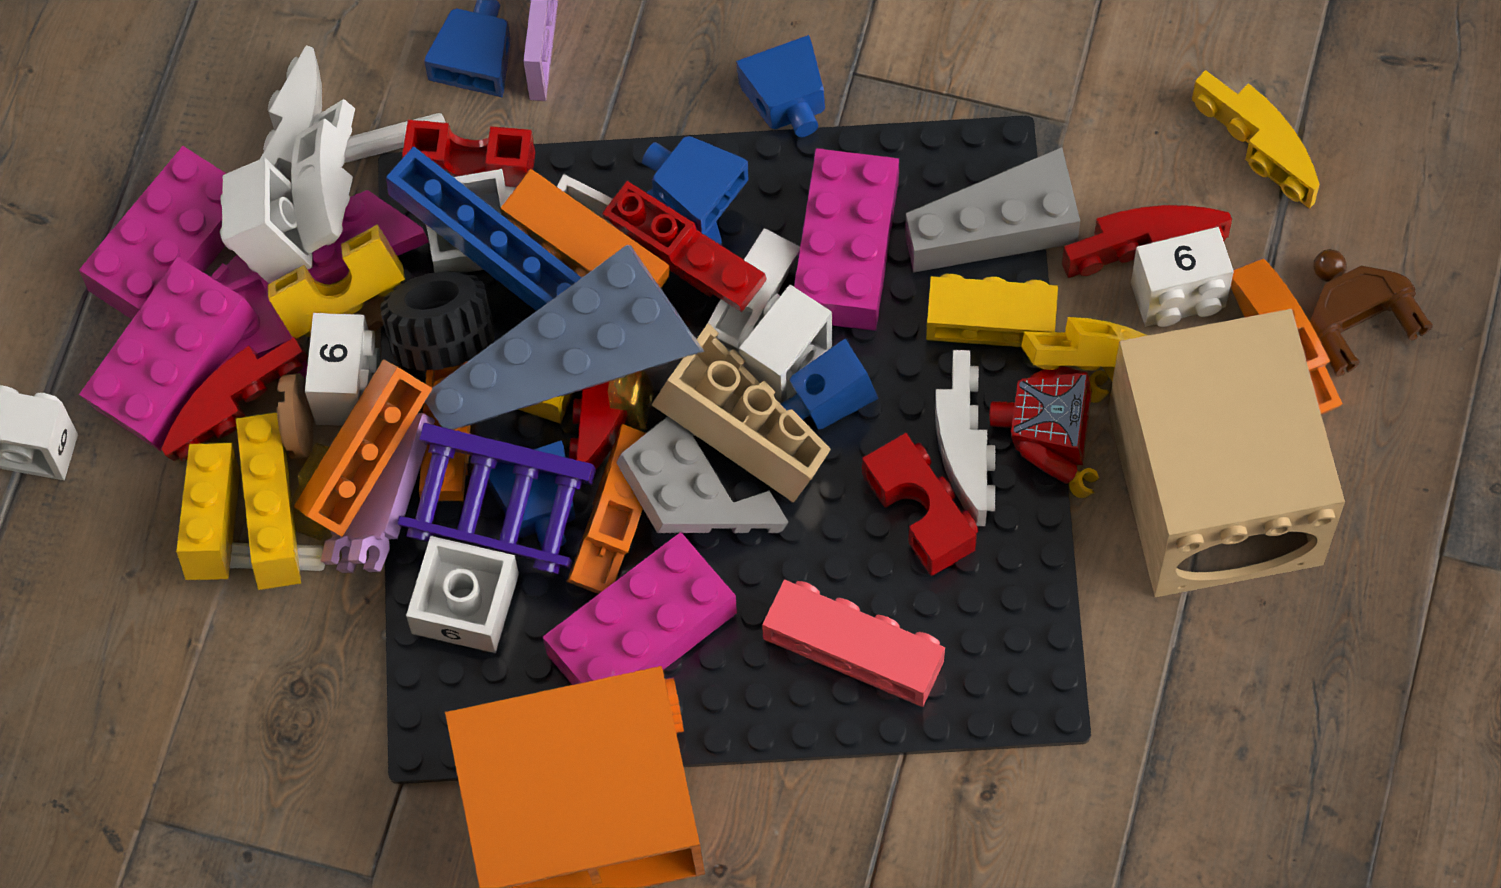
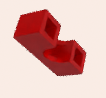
M408 120L402 159L414 146L453 177L502 169L505 186L517 187L529 170H533L536 152L532 130L490 126L488 138L469 140L455 135L451 131L449 123Z
M905 433L863 457L862 475L885 508L901 499H914L925 506L928 511L921 520L909 526L908 543L930 575L933 576L974 552L976 548V534L979 531L969 512L966 510L961 512L954 503L955 495L948 481L943 476L937 478L930 468L932 462L923 445L919 442L914 444L908 434Z

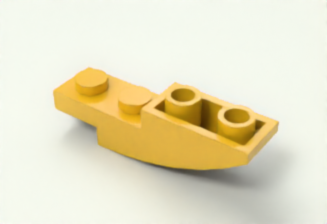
M1205 70L1194 84L1192 101L1197 109L1205 116L1214 117L1227 127V130L1235 139L1249 143L1245 160L1256 174L1261 177L1270 178L1281 187V190L1289 199L1295 202L1300 201L1310 209L1315 203L1320 184L1306 148L1291 125L1267 98L1249 83L1237 94Z
M1067 317L1065 332L1024 331L1022 348L1033 365L1042 369L1054 370L1059 368V366H1077L1084 370H1098L1101 366L1113 382L1119 341L1148 335L1112 322L1090 318Z

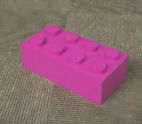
M182 146L79 269L88 291L130 319H133L177 256L204 273L225 247L220 235L222 227V205L220 198L223 194V175L226 173Z
M816 148L794 287L832 312L833 326L876 331L898 187L899 158Z
M177 256L79 395L96 411L161 452L167 434L181 409L203 382L229 356L258 314L242 296Z
M680 532L544 635L543 640L546 654L572 685L662 666L664 670L737 614L736 595Z

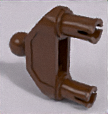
M1333 249L1323 250L1316 256L1313 264L1315 274L1327 283L1324 284L1310 323L1330 360L1329 364L1336 376H1343L1345 374L1344 368H1346L1348 373L1351 372L1360 363L1341 335L1342 332L1386 310L1394 313L1409 340L1417 339V332L1420 336H1423L1433 327L1431 321L1427 319L1414 299L1416 295L1415 287L1406 276L1362 265L1345 273L1347 269L1345 257L1339 251Z

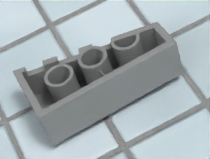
M1061 147L906 213L905 237L913 273L1065 246L1078 242L1080 218L1063 148Z

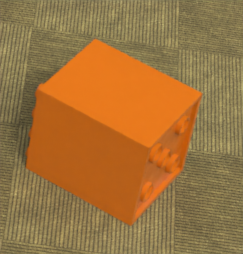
M662 666L445 712L479 888H645L705 875L699 837L676 734L684 732L674 677L664 678Z

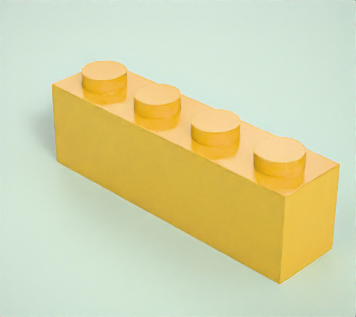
M277 413L236 418L251 564L258 590L302 584L287 453L281 441Z

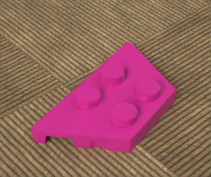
M365 190L350 197L344 212L341 235L333 244L324 245L312 252V268L307 270L316 281L322 284L330 285L344 279L349 272V268L342 258L341 244L377 224L397 256L429 243V240L421 226L370 191Z
M238 255L227 265L222 263L212 274L211 278L242 296L258 315L221 365L248 345L261 358L293 338L268 299L269 283L257 272H253ZM305 360L304 362H302V365L304 367L302 368V370L298 372L304 377V379H306L308 366Z

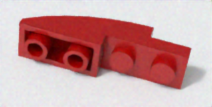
M629 181L623 185L602 212L603 217L619 231L667 263L669 270L707 296L715 295L740 312L744 311L767 280L764 272L699 232L694 222Z
M1188 205L1140 207L1096 218L1094 236L1064 246L1062 266L1068 278L1079 274L1081 276H1090L1100 271L1104 265L1118 260L1121 263L1134 260L1138 246L1219 227L1223 241H1225L1229 237L1232 217L1229 212Z
M293 337L261 358L248 345L228 359L203 382L181 409L161 448L165 456L173 461L179 458L181 461H186L189 444H203L214 436L217 439H221L236 431V418L246 417L238 402L242 399L245 402H250L267 391L265 385L279 376L281 378L283 375L296 374L304 367L302 362L309 357L302 344Z
M638 372L582 390V399H574L573 424L580 425L578 438H571L570 459L593 464L596 469L600 466L612 449L620 426L625 424L636 390Z

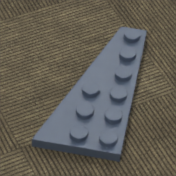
M626 245L435 385L425 403L442 427L456 430L501 414L536 405L549 399L571 394L705 351L632 246Z

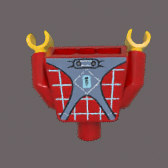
M1059 366V368L1054 370L1043 369L1031 375L1030 378L1018 381L1015 402L992 401L989 418L990 426L1011 428V437L1015 449L1020 452L1022 457L1063 483H1069L1070 491L1076 497L1086 498L1092 495L1094 491L1084 486L1082 478L1089 482H1095L1099 479L1097 471L1092 468L1078 471L1077 465H1083L1091 402H1100L1109 394L1108 390L1097 387V385H1103L1108 380V375L1106 372L1098 370L1089 377L1086 371L1069 366Z

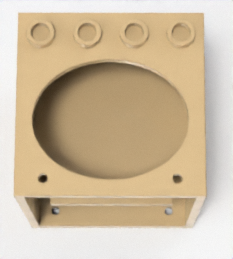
M1292 309L1119 341L1108 413L1154 596L1160 597L1324 565L1345 500ZM1287 532H1304L1308 539L1307 544L1291 553L1242 568L1214 572H1189L1177 568L1183 560L1199 551L1221 543L1236 544L1244 541L1248 536L1265 533L1267 536H1278Z

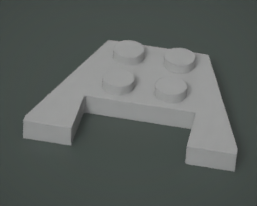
M666 417L622 452L616 462L657 533H709L712 528H731L733 533H749L751 528H767L768 533H779L788 524V520L770 491L732 502L693 436L695 435L670 417Z

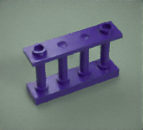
M428 423L423 424L419 440L425 445L430 446L428 453H431L432 457L416 518L412 519L399 515L397 524L402 528L408 529L406 537L429 542L430 536H438L534 560V569L558 574L560 567L571 569L572 560L569 557L558 554L575 489L580 490L581 483L592 485L596 471L593 464ZM455 452L472 456L470 463L474 464L457 530L432 524L449 458L454 459ZM497 462L514 466L512 473L516 474L499 540L474 534L491 469H496ZM539 473L555 476L554 484L558 485L542 550L516 544L533 479H538Z

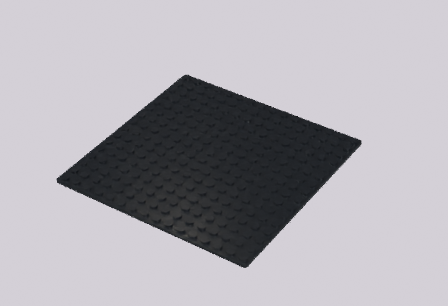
M1025 115L819 127L814 133L805 137L797 136L794 129L534 144L536 154L533 170L556 187L563 174L612 199L627 181L646 193L653 189L652 179L656 172L642 164V159L647 149L654 142L673 152L684 137L691 136L744 158L748 161V181L716 221L722 246L742 259H745L764 228L801 246L816 148L899 158L898 187L876 331L832 325V347L844 339L847 340L868 373L878 399L823 429H818L810 416L803 420L831 450L794 503L696 435L693 436L732 502L770 491L788 520V524L779 533H768L767 528H751L749 533H733L731 528H712L709 533H682L736 595L737 614L663 670L665 679L674 677L684 732L676 734L683 767L1080 745L1089 742L1091 726L1068 483H1063L1045 473L1022 457L1020 452L1015 449L1011 437V428L991 427L989 419L992 401L1015 402L1018 381L1030 378L1031 375L1043 369L1033 365L1022 347L926 340L931 276L940 277L944 274H957L964 279L983 280L987 277H999L1006 280V282L1025 283L1029 280H1041L1049 284L1046 249L913 273L905 237L906 213L1038 158L1033 118ZM403 152L381 154L378 158L379 198L421 226L429 240L426 224L388 194L386 176L402 160ZM430 243L397 256L404 269L405 280L401 281V284L415 277L435 273ZM799 255L778 292L780 296L789 285L794 287ZM485 270L467 272V275L478 277L479 281H482L485 285L495 328V338L491 344L536 312V310ZM669 270V278L661 287V290L697 339L706 327L721 299L715 295L707 296L671 270ZM383 325L381 327V362L384 359L426 384L427 370L408 369L394 360ZM953 350H970V366H978L979 368L978 392L970 391V405H978V430H987V445H995V471H987V485H995V511H987L985 526H977L979 532L976 534L975 551L931 576L908 543L909 526L921 520L927 514V509L923 504L914 499H901L885 508L862 475V458L907 433L914 444L919 442L926 449L932 462L930 468L936 477L943 476L952 488L938 445L935 423L936 389H952ZM683 358L638 372L636 390L624 425L648 433L668 417L652 406V403ZM582 390L574 392L561 424L517 409L470 425V434L533 450L562 441L565 457L569 458L571 438H578L580 425L573 424L574 399H582ZM424 404L422 405V407H421V409L419 410L418 413H424V412H423ZM612 449L596 469L592 485L581 483L580 490L575 489L573 505L576 518L566 523L564 531L566 543L560 547L558 554L569 557L572 560V565L594 507L592 503ZM469 455L468 475H465L464 501H438L432 524L458 529L474 464L470 463L472 456ZM421 466L404 517L416 518L420 503L419 483ZM487 483L474 534L499 540L505 514ZM954 492L955 498L953 501L958 509L963 512L965 509ZM643 509L629 551L624 555L615 581L679 533H657ZM401 527L398 539H389L390 549L385 559L388 775L394 784L458 781L445 712L572 685L546 654L543 636L598 594L567 582L571 569L560 567L558 574L534 569V560L515 556L519 575L496 653L412 634L406 614L428 542L406 537L408 529ZM537 534L518 538L517 545L542 550ZM784 579L794 584L797 581L809 583L820 591V595L834 601L836 598L849 600L859 607L860 612L872 617H876V615L889 617L896 621L901 629L912 634L923 632L935 637L940 642V645L945 647L944 663L924 706H918L764 640L762 624Z

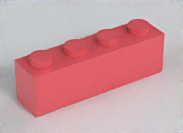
M784 579L762 624L764 640L921 707L924 706L944 663L945 647L941 646L935 637L923 632L912 634L901 629L900 625L889 617L883 615L872 617L860 612L859 607L849 600L836 598L834 601L820 595V591L816 587L803 581H797L794 584Z

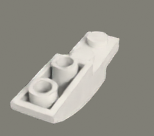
M306 45L300 57H295L291 61L287 70L286 82L280 91L276 90L273 93L268 104V112L274 129L266 137L263 148L264 153L260 159L266 158L284 176L291 178L292 156L296 135L313 126L315 116L322 111V84L314 48Z
M344 99L316 115L313 126L296 135L291 168L293 207L303 249L309 254L324 245L333 244L339 238L343 230L342 221L345 208L350 200L349 192L353 176L346 172L342 166L345 162L344 153L347 141L352 133L351 125L355 108Z
M765 228L744 260L764 272L767 278L766 282L743 312L720 300L708 322L719 333L716 338L729 351L735 349L738 354V342L742 334L749 326L756 327L763 319V312L767 303L780 291L800 252V246Z
M953 350L952 389H936L935 423L938 445L945 471L960 503L972 516L977 526H985L987 511H995V485H987V471H995V445H987V430H978V405H970V391L978 392L979 368L978 366H970V350Z

